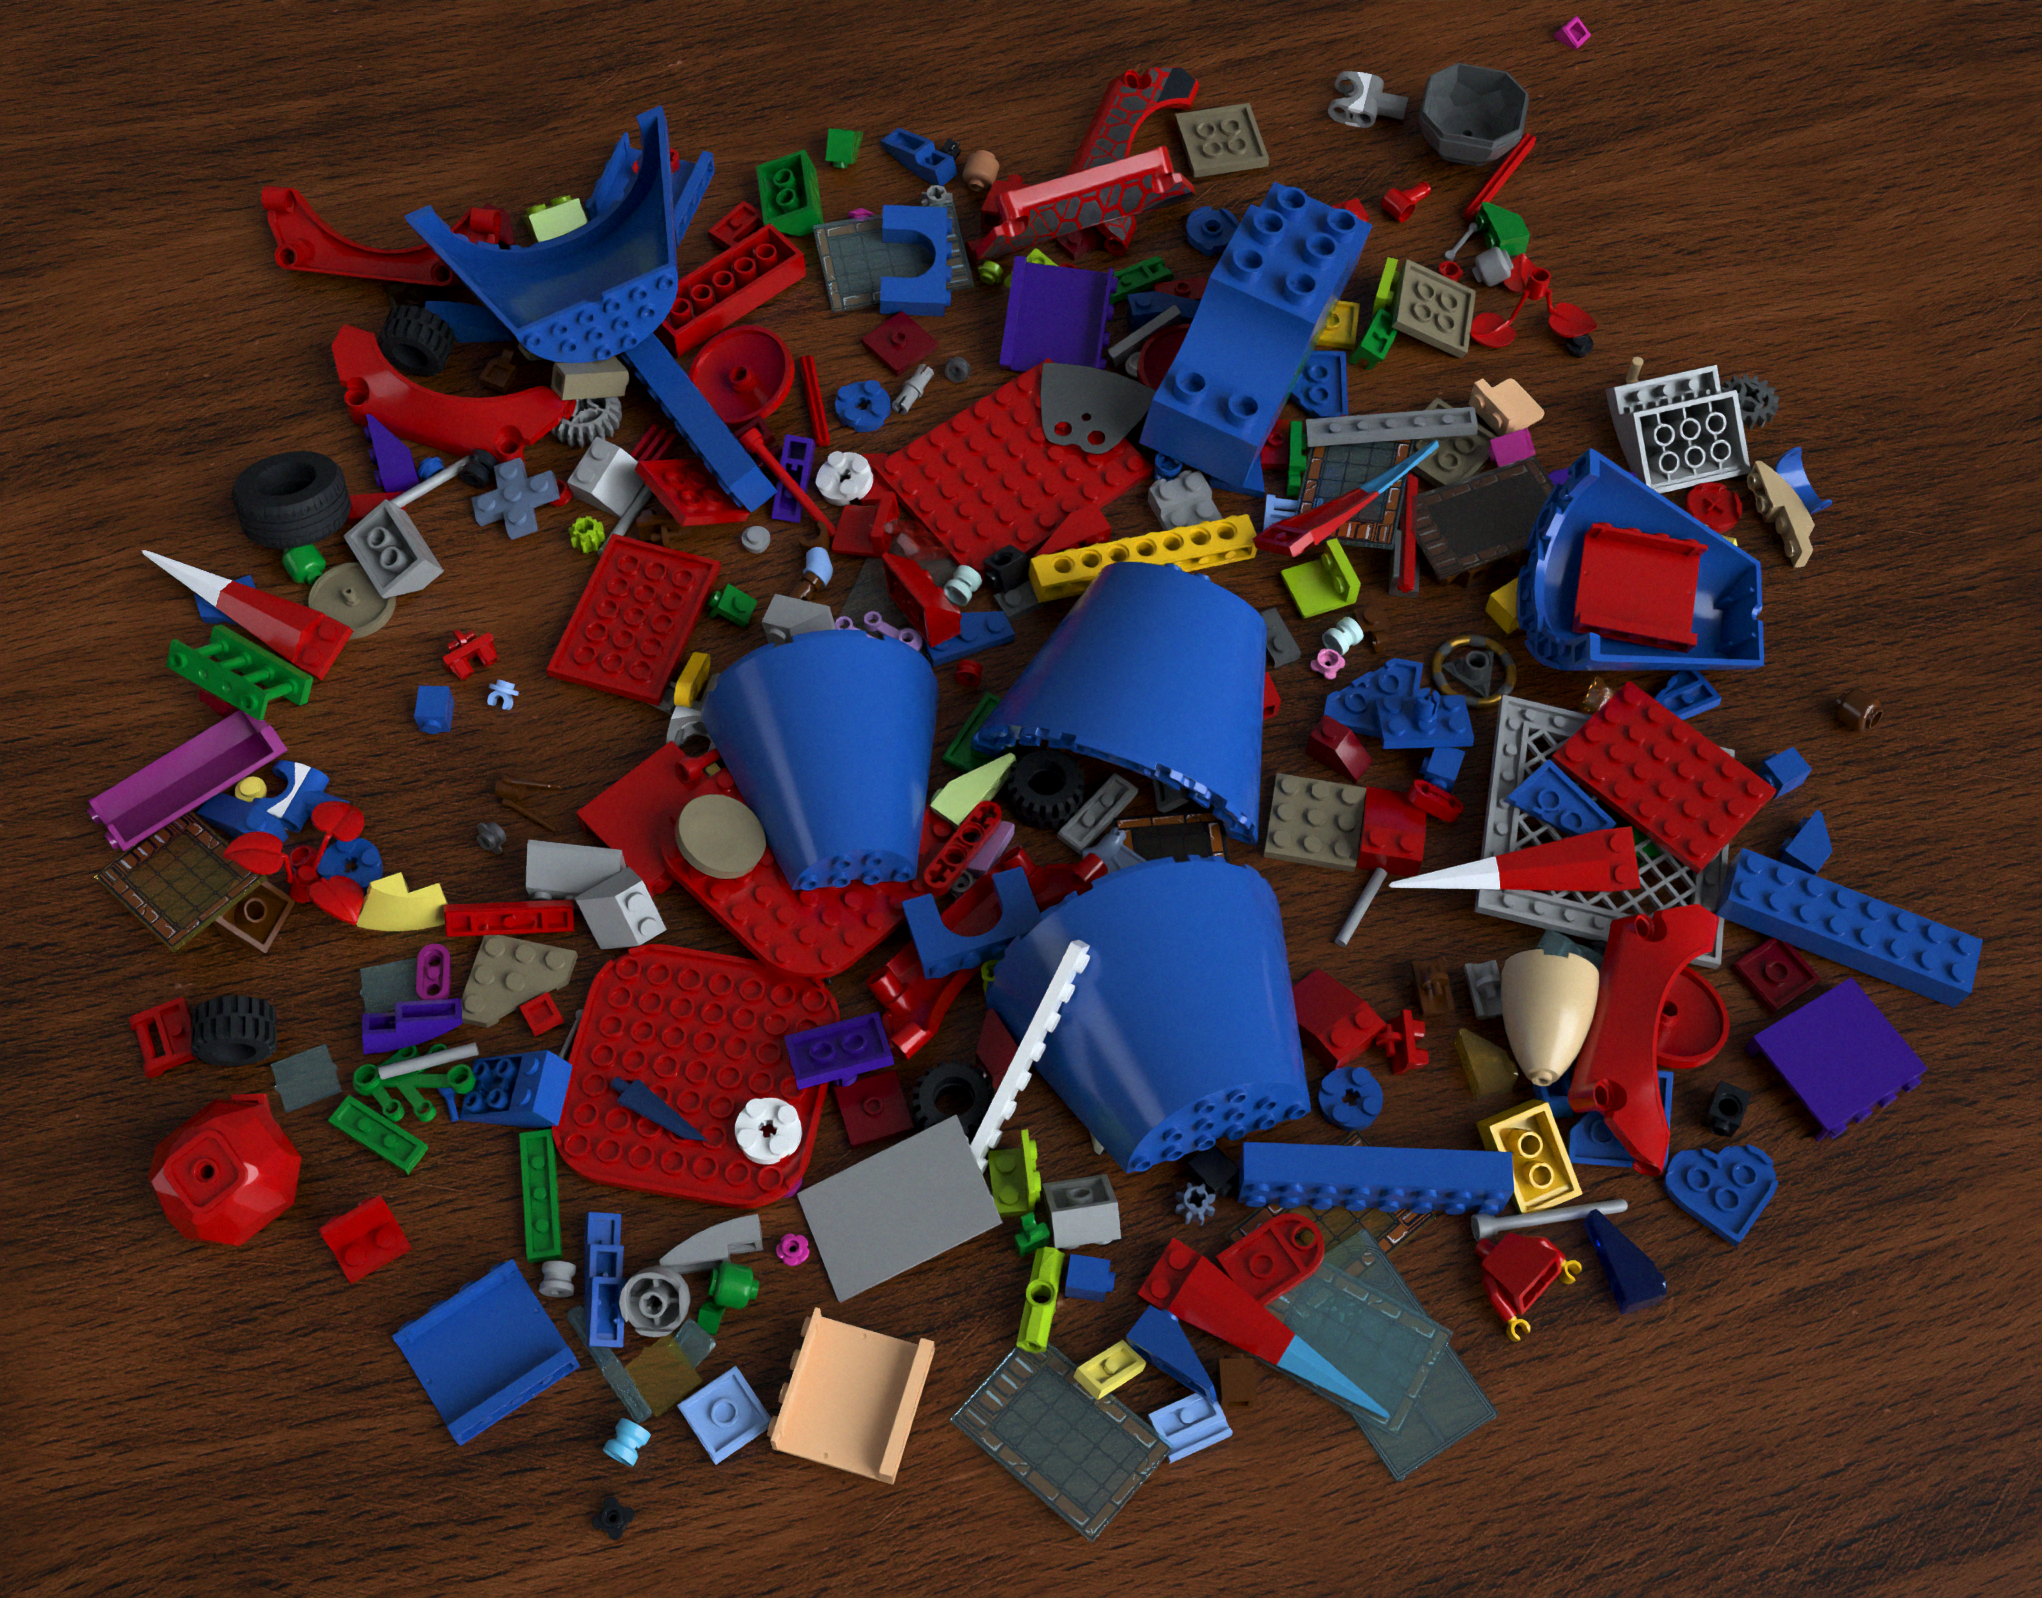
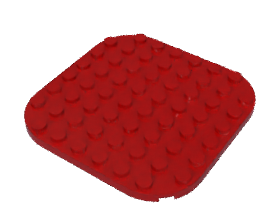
M725 766L670 808L660 830V853L666 869L673 878L762 963L773 971L790 978L797 979V976L815 977V980L832 977L845 971L906 922L902 902L928 894L923 888L924 872L955 831L951 824L932 811L931 804L926 800L916 879L906 882L888 881L866 885L862 880L854 879L850 880L849 885L842 888L832 886L809 891L802 889L792 890L767 842L763 856L754 869L746 875L733 879L712 877L697 870L684 858L676 843L675 825L684 807L693 799L703 795H724L747 806L728 768ZM951 853L946 856V860L949 863L958 864L959 855ZM943 869L941 875L936 880L932 879V883L942 882L945 872Z
M647 944L628 949V953L614 961L611 959L602 967L593 980L568 1060V1063L573 1065L559 1125L552 1126L553 1139L560 1156L566 1165L577 1175L601 1185L737 1209L757 1208L777 1201L797 1184L809 1166L829 1082L798 1090L784 1036L840 1022V1013L835 997L832 996L821 979L815 980V977L797 976V979L790 978L773 971L760 960L665 944ZM617 1076L629 1084L639 1079L708 1141L684 1139L631 1109L623 1107L617 1103L621 1094L610 1087L612 1081ZM752 1099H781L793 1106L797 1111L802 1128L801 1141L795 1152L790 1156L788 1154L786 1157L781 1158L780 1162L774 1164L753 1162L739 1148L735 1136V1123L740 1112ZM766 1124V1126L760 1129L763 1131V1137L765 1138L771 1137L770 1133L775 1135L777 1129H774L772 1124Z

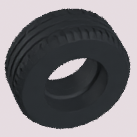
M285 452L261 459L250 465L239 475L232 489V500L243 532L254 542L269 548H297L321 541L334 534L343 526L351 510L349 492L341 467L331 458L316 452Z

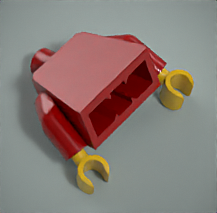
M1508 1233L1498 1245L1487 1238H1483L1475 1248V1254L1483 1259L1481 1263L1482 1285L1488 1300L1501 1320L1508 1322L1507 1335L1515 1342L1520 1340V1337L1514 1330L1515 1325H1519L1525 1334L1530 1332L1529 1323L1526 1320L1517 1319L1515 1315L1518 1313L1522 1316L1557 1276L1562 1283L1572 1284L1576 1280L1574 1276L1569 1274L1568 1269L1576 1275L1582 1270L1579 1262L1575 1260L1567 1262L1565 1254L1544 1236H1520L1515 1233Z

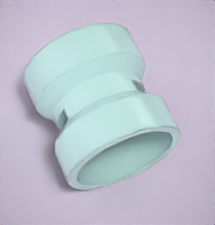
M960 565L953 573V579L945 584L943 590L949 601L959 606H965L972 598V592H975L982 584V579L973 568Z
M1344 617L1337 623L1336 628H1330L1322 635V640L1327 649L1337 651L1341 657L1349 650L1350 645L1355 646L1363 640V632L1356 621L1350 617Z

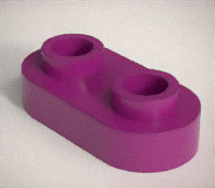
M441 944L426 945L420 950L417 958L416 991L420 1001L448 999L451 981V958L449 951ZM434 960L440 961V964L437 966L430 965ZM432 989L439 990L438 994L436 995H430L428 993Z

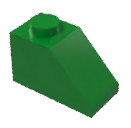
M829 128L825 160L833 161L832 166L839 168H848V164H855L863 131Z

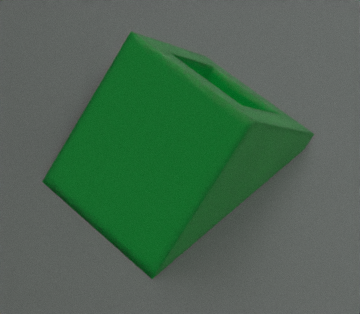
M706 1300L700 1308L696 1330L716 1336L726 1307L717 1306L713 1301Z

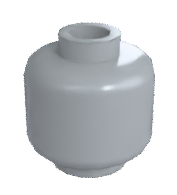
M1493 247L1476 256V267L1472 268V271L1478 283L1484 281L1488 287H1493L1510 278L1511 269L1514 266L1506 249L1501 251L1500 248Z

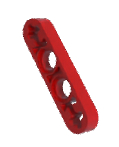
M992 801L980 802L926 868L923 876V888L928 894L932 893L933 896L946 894L998 829L1001 823L1002 810L997 803ZM989 813L992 814V815H993V818H992V817H988V818L985 820V822H984V824H983V827H982V826L980 825L981 822H982V816H983V815H984V816H987ZM973 832L980 839L977 842L971 843L964 840L963 835ZM956 853L963 860L958 864H952L946 860V856ZM943 869L945 872L942 882L932 883V879L936 880L941 875Z

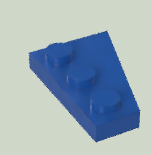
M1004 611L961 613V634L932 648L929 647L923 638L922 644L933 667L1014 641L1015 633Z
M1550 759L1508 795L1504 801L1571 836L1601 829H1612L1616 825V822Z

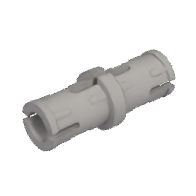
M920 364L911 379L904 382L903 390L892 403V408L895 412L898 413L903 408L900 415H906L915 400L922 397L923 389L934 376V372L929 366L923 372L926 365Z

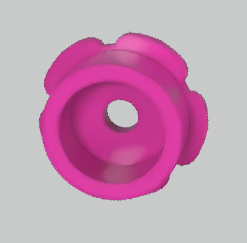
M790 1233L781 1238V1243L776 1247V1253L778 1258L783 1260L784 1264L796 1266L807 1259L809 1255L808 1241L804 1236H795ZM792 1246L796 1247L794 1252L790 1251Z

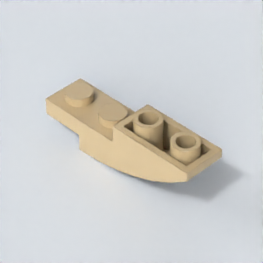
M1755 461L1751 472L1747 476V484L1754 493L1757 511L1762 514L1765 523L1775 522L1777 533L1781 534L1785 544V554L1787 557H1790L1793 567H1804L1813 552L1809 536L1815 524L1804 503L1793 488L1764 462Z

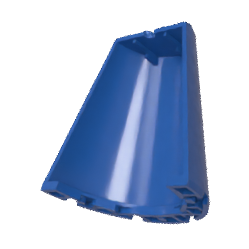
M1589 448L1568 468V475L1570 476L1563 485L1556 483L1536 518L1525 550L1530 551L1527 566L1523 565L1519 572L1517 617L1519 629L1526 631L1528 639L1524 641V644L1530 654L1543 665L1564 671L1754 670L1764 666L1763 621L1756 618L1763 606L1761 562L1596 450ZM1607 522L1616 528L1625 529L1632 527L1640 529L1642 533H1664L1673 539H1695L1700 544L1708 545V550L1700 557L1691 633L1698 634L1697 644L1687 654L1602 638L1600 635L1592 632L1587 634L1571 632L1584 533L1592 523Z
M841 629L813 631L792 636V643L774 648V643L772 642L748 653L729 666L716 679V688L713 691L707 692L702 704L701 718L748 808L761 822L766 842L791 889L809 891L821 887L833 886L842 888L849 885L850 880L854 879L862 880L866 885L888 881L906 882L916 879L939 705L938 681L929 661L910 645L890 636L883 635V640L867 637L866 631Z

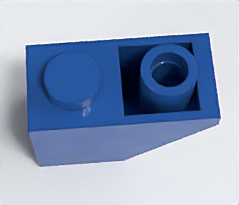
M1816 810L1810 819L1804 816L1794 829L1798 833L1794 839L1788 836L1778 849V852L1782 854L1778 860L1779 862L1813 875L1818 873L1833 852L1823 814L1819 810Z

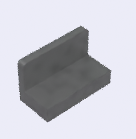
M1395 530L1390 548L1388 595L1417 598L1419 592L1421 547L1419 544H1416L1415 588L1413 591L1403 593L1397 589V579L1399 578L1401 530Z

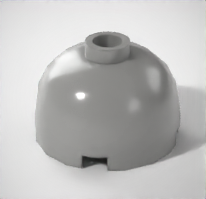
M655 1265L645 1267L631 1276L621 1291L619 1306L622 1317L626 1322L629 1320L636 1327L635 1331L637 1333L655 1338L667 1336L679 1327L688 1313L691 1296L688 1285L680 1274L671 1268Z

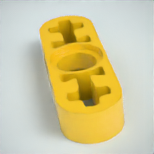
M693 652L677 681L674 693L675 706L692 707L708 677L710 654Z

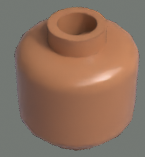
M978 150L967 157L962 177L973 191L982 192L985 189H990L996 180L999 163L992 153Z

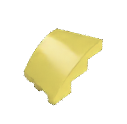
M402 872L370 882L367 888V895L364 897L357 926L380 931H410L445 924L444 905H448V902L439 883L409 892L407 883Z

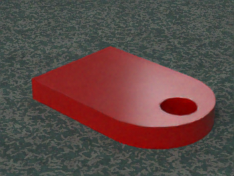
M1285 1213L1268 1220L1218 1254L1216 1259L1229 1278L1265 1308L1308 1279L1319 1269L1324 1258L1325 1247L1321 1231L1312 1220L1300 1214ZM1302 1230L1311 1232L1314 1235L1313 1242L1308 1246L1298 1245L1295 1242V1236L1298 1232Z

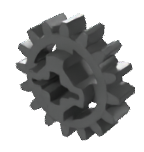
M1743 374L1741 379L1734 375L1731 381L1726 380L1724 382L1721 392L1737 390L1743 424H1747L1749 429H1753L1755 423L1760 428L1764 426L1765 422L1770 423L1779 408L1777 404L1779 396L1773 395L1776 390L1775 387L1768 388L1766 386L1768 381L1759 382L1757 375L1753 379H1749L1747 374Z

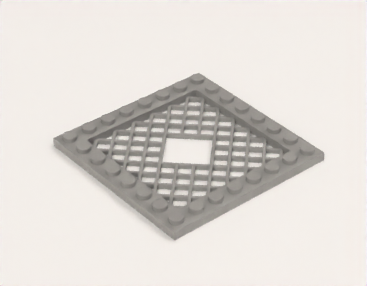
M1502 695L1499 700L1480 860L1522 850L1520 847L1529 841L1534 846L1542 845L1537 836L1546 831L1554 841L1562 839L1553 826L1539 819L1537 820L1543 827L1532 832L1523 821L1531 815L1525 812L1519 816L1520 809L1504 801L1508 795L1523 783L1524 773L1527 777L1533 774L1529 768L1537 762L1543 765L1547 761L1545 758L1554 752L1556 753L1592 717L1591 715ZM1540 736L1551 747L1543 753L1532 742ZM1554 740H1558V741H1562V742H1560L1559 744H1557ZM1528 747L1535 758L1525 763ZM1720 747L1735 758V750ZM1585 789L1594 802L1599 800L1595 795H1593L1591 792ZM1519 826L1526 837L1516 842ZM1648 837V839L1635 846V852L1638 851L1640 853V858L1646 864L1638 870L1643 893L1633 898L1628 891H1619L1627 903L1618 909L1607 896L1612 892H1595L1597 896L1589 901H1586L1580 892H1571L1578 901L1575 902L1562 898L1570 893L1567 891H1562L1558 894L1555 891H1546L1548 894L1546 895L1532 890L1477 889L1474 912L1594 941L1603 940L1606 942L1611 922L1616 918L1631 916L1630 914L1622 913L1623 911L1632 907L1637 914H1646L1638 905V902L1646 897L1658 909L1656 911L1669 909L1676 904L1679 907L1687 906L1684 899L1691 895L1690 905L1700 904L1715 914L1727 874L1729 843L1698 875L1693 871L1691 880L1686 874L1690 868L1687 866L1681 868L1669 852ZM1651 842L1662 855L1653 861L1642 849ZM1664 860L1675 871L1674 874L1667 878L1656 867L1657 864ZM1649 869L1659 881L1658 884L1651 888L1640 877L1641 874ZM1678 877L1690 889L1682 895H1679L1670 884L1671 881ZM1662 887L1674 899L1666 905H1663L1654 894L1655 891ZM1602 900L1608 909L1592 905ZM1654 912L1648 915L1651 919L1653 918ZM1719 917L1713 951L1693 959L1690 962L1691 964L1717 969L1721 965L1724 918Z

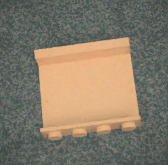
M815 1307L812 1318L807 1316L802 1327L801 1337H805L801 1350L795 1349L791 1359L790 1370L794 1371L790 1383L784 1382L778 1402L782 1403L779 1416L773 1415L768 1427L767 1436L771 1437L772 1448L893 1485L935 1352L934 1341L921 1338L919 1345L822 1317L820 1308Z

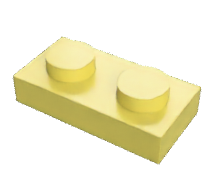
M1121 1340L1077 1367L1073 1377L1096 1400H1099L1143 1372L1147 1362L1124 1340Z

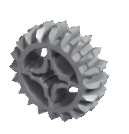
M617 397L576 399L575 410L569 421L562 418L560 423L551 432L554 437L558 436L561 443L567 441L571 447L579 443L582 449L585 444L590 443L591 445L596 436L605 440V436L613 437L614 430L619 429V421H622L620 400Z

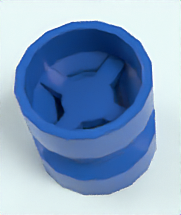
M1161 452L1157 453L1153 472L1154 481L1166 479L1168 482L1177 479V476L1181 473L1183 462Z

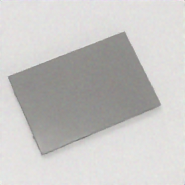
M957 1115L797 1193L805 1219L808 1221L827 1270L828 1278L840 1303L1003 1223L994 1203V1198L990 1194L968 1142V1137L965 1135Z

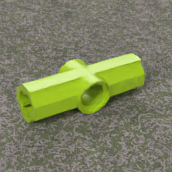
M1045 1246L1044 1248L1036 1249L1030 1282L1026 1288V1301L1016 1343L1017 1347L1024 1349L1025 1352L1036 1354L1038 1352H1046L1052 1318L1056 1311V1299L1065 1260V1253L1058 1251L1057 1248ZM1038 1296H1045L1049 1300L1045 1303H1037L1033 1299Z

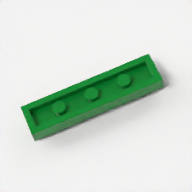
M552 1129L519 1133L527 1261L530 1264L563 1259L556 1149Z

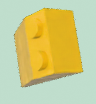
M1532 1099L1476 1123L1486 1151L1512 1152L1514 1192L1511 1195V1199L1519 1214L1544 1211L1582 1195L1548 1102Z

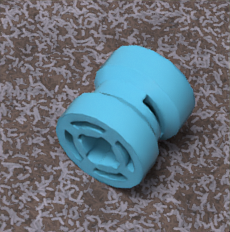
M620 1418L615 1427L616 1439L608 1440L602 1450L618 1462L633 1467L638 1459L635 1449L646 1445L651 1434L638 1424L628 1419Z

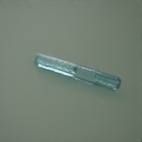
M576 1306L570 1310L566 1318L599 1366L600 1371L617 1397L620 1398L634 1421L637 1423L644 1422L652 1415V1410L636 1388L635 1383L611 1348L588 1347L585 1309L582 1306Z

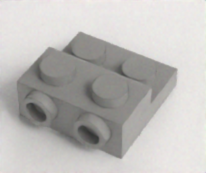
M1185 470L1177 476V479L1168 482L1166 479H1159L1149 488L1148 503L1164 531L1172 530L1178 526L1186 527L1203 521L1223 519L1211 499L1212 490L1201 471L1192 473L1191 470Z

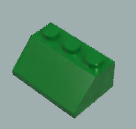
M805 149L756 166L764 226L771 223L778 231L799 237L813 233L816 229L825 228L816 168Z

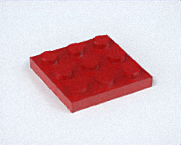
M701 458L639 461L635 468L636 473L642 478L644 484L652 490L659 499V502L668 509L675 521L681 526L746 522L750 514L744 505L739 508L730 495L722 489L716 477L705 467Z

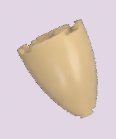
M1543 949L1523 951L1509 957L1505 961L1501 973V1007L1508 1041L1520 1068L1526 1077L1538 1086H1549L1566 1072L1578 1055L1593 1020L1598 996L1599 972L1591 962L1572 953L1562 957L1544 955Z

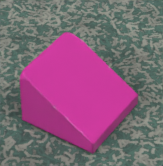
M1577 15L1567 21L1553 34L1554 38L1574 50L1591 36Z

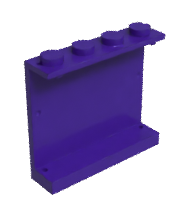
M1015 255L1000 357L1001 370L1025 373L1047 358H1050L1054 363L1080 365L1105 370L1106 359L1102 358L1103 348L1109 347L1110 332L1106 331L1107 321L1113 320L1114 305L1110 304L1111 294H1116L1118 278L1114 277L1113 268H1109V273L1044 265L1029 263L1026 257Z
M1852 977L1756 1034L1744 1048L1752 1059L1763 1053L1823 1128L1815 1137L1818 1142L1828 1135L1831 1139L1838 1137L1848 1129L1846 1124L1853 1120L1856 1124L1862 1122L1873 1113L1870 1109L1879 1105L1881 1109L1888 1106L1897 1099L1895 1094L1902 1089L1906 1093L1912 1091L1921 1084L1919 1078L1928 1069Z

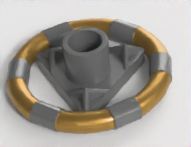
M1471 634L1451 638L1437 649L1432 659V679L1442 695H1461L1449 686L1443 675L1445 673L1479 697L1464 695L1467 708L1482 709L1499 704L1502 695H1509L1516 683V667L1510 653L1499 643L1484 636ZM1469 645L1488 649L1484 652L1471 651L1466 657L1443 663V660L1450 652L1460 646ZM1495 654L1505 670L1506 677L1504 684L1495 694L1489 696L1493 656Z

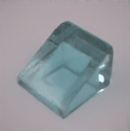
M688 1318L667 1349L693 1371L716 1344L714 1339L691 1318Z

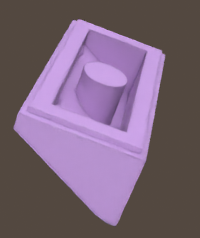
M1001 821L998 829L965 871L980 878L996 864L1014 835L1015 824ZM978 835L975 838L974 842H977L980 839Z

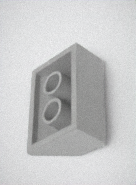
M387 499L344 535L345 540L380 596L384 599L423 590L444 572L406 511Z
M528 840L526 890L530 901L573 899V909H579L574 899L575 897L627 868L623 852L618 849Z

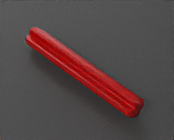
M811 355L801 356L799 359L814 440L817 447H827L830 445V436L814 357Z

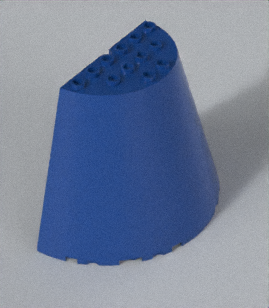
M661 105L636 116L640 131L642 154L638 156L637 165L639 169L637 174H632L629 182L623 189L625 196L620 202L615 199L610 205L609 211L604 215H598L585 225L567 234L534 243L530 247L510 245V250L500 249L498 244L478 240L475 244L470 242L467 236L461 233H453L449 225L436 214L431 205L405 215L406 221L421 240L511 334L533 354L555 362L586 363L607 360L614 355L635 348L664 321L674 304L678 290L669 133L667 120Z
M1117 562L1109 564L1101 569L972 738L970 749L999 758L1000 752L1004 747L1014 746L1017 739H1020L1018 744L1022 746H1039L1042 739L1050 740L1048 744L1050 748H1064L1075 753L1119 765L1151 779L1159 780L1176 791H1179L1181 786L1189 789L1188 797L1207 809L1210 803L1214 806L1212 814L1223 821L1228 838L1256 847L1259 826L1267 626L1264 618L1246 601L1223 587L1210 582L1211 579L1204 574L1194 573L1192 575L1182 571L1177 565L1166 563L1164 566L1143 562Z
M1187 855L1188 861L1175 862L1171 856L1135 864L1091 881L1093 889L1078 896L1076 890L1064 897L1062 902L1050 906L1039 914L1041 920L1035 923V927L1025 937L1018 934L1004 951L1005 957L995 965L993 969L994 981H988L985 994V1008L987 1011L991 1008L994 1009L1019 1048L1070 943L1080 940L1090 945L1086 953L1090 956L1088 964L1081 974L1076 973L1071 983L1075 985L1074 992L1067 1003L1062 1002L1057 1012L1061 1015L1060 1020L1052 1033L1047 1032L1043 1040L1046 1048L1041 1058L1037 1062L1033 1060L1032 1065L1126 1174L1134 1171H1145L1152 1167V1165L1166 1160H1178L1184 1154L1196 1150H1208L1215 1145V1139L1220 1137H1227L1228 1140H1238L1247 1133L1259 1129L1267 1130L1277 1123L1288 1119L1297 1120L1311 1112L1280 906L1270 883L1266 878H1261L1259 872L1247 864L1237 866L1227 863L1224 857L1210 856L1208 858H1201L1199 855Z

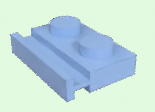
M1197 1393L1148 1414V1420L1156 1437L1171 1449L1166 1455L1169 1464L1232 1436L1233 1433L1226 1422V1417L1218 1401L1212 1404Z

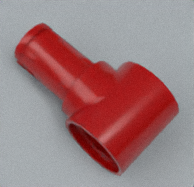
M1421 181L1414 187L1404 189L1401 192L1397 188H1393L1385 194L1380 206L1398 222L1403 223L1413 214L1416 203L1430 195L1431 188L1425 181Z

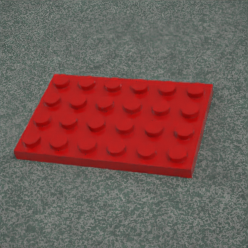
M612 533L546 669L547 675L660 706L720 573L721 562Z
M1630 681L1600 708L1551 758V761L1559 769L1697 875L1765 806L1777 791Z

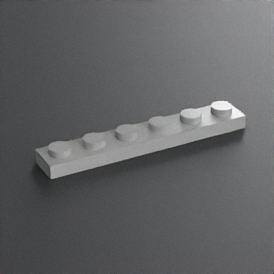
M1475 407L1306 419L1308 447L1477 435L1478 431Z

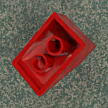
M1366 787L1356 868L1375 871L1376 868H1382L1389 874L1407 877L1418 875L1423 861L1426 811L1413 805L1406 797L1405 792Z
M1319 968L1292 987L1300 1039L1329 1072L1345 1067L1376 1043V1036L1384 1032L1386 1023L1366 1001Z

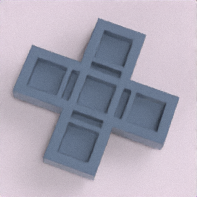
M520 457L494 466L498 489L472 498L477 523L480 526H484L504 519L507 534L512 540L539 531L534 508L560 499L556 477L552 470L527 478L525 465Z

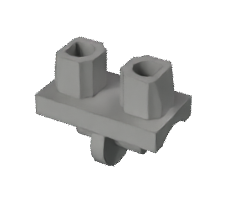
M1496 960L1481 964H1465L1464 972L1477 1020L1494 1019L1503 1016L1500 994L1501 976Z

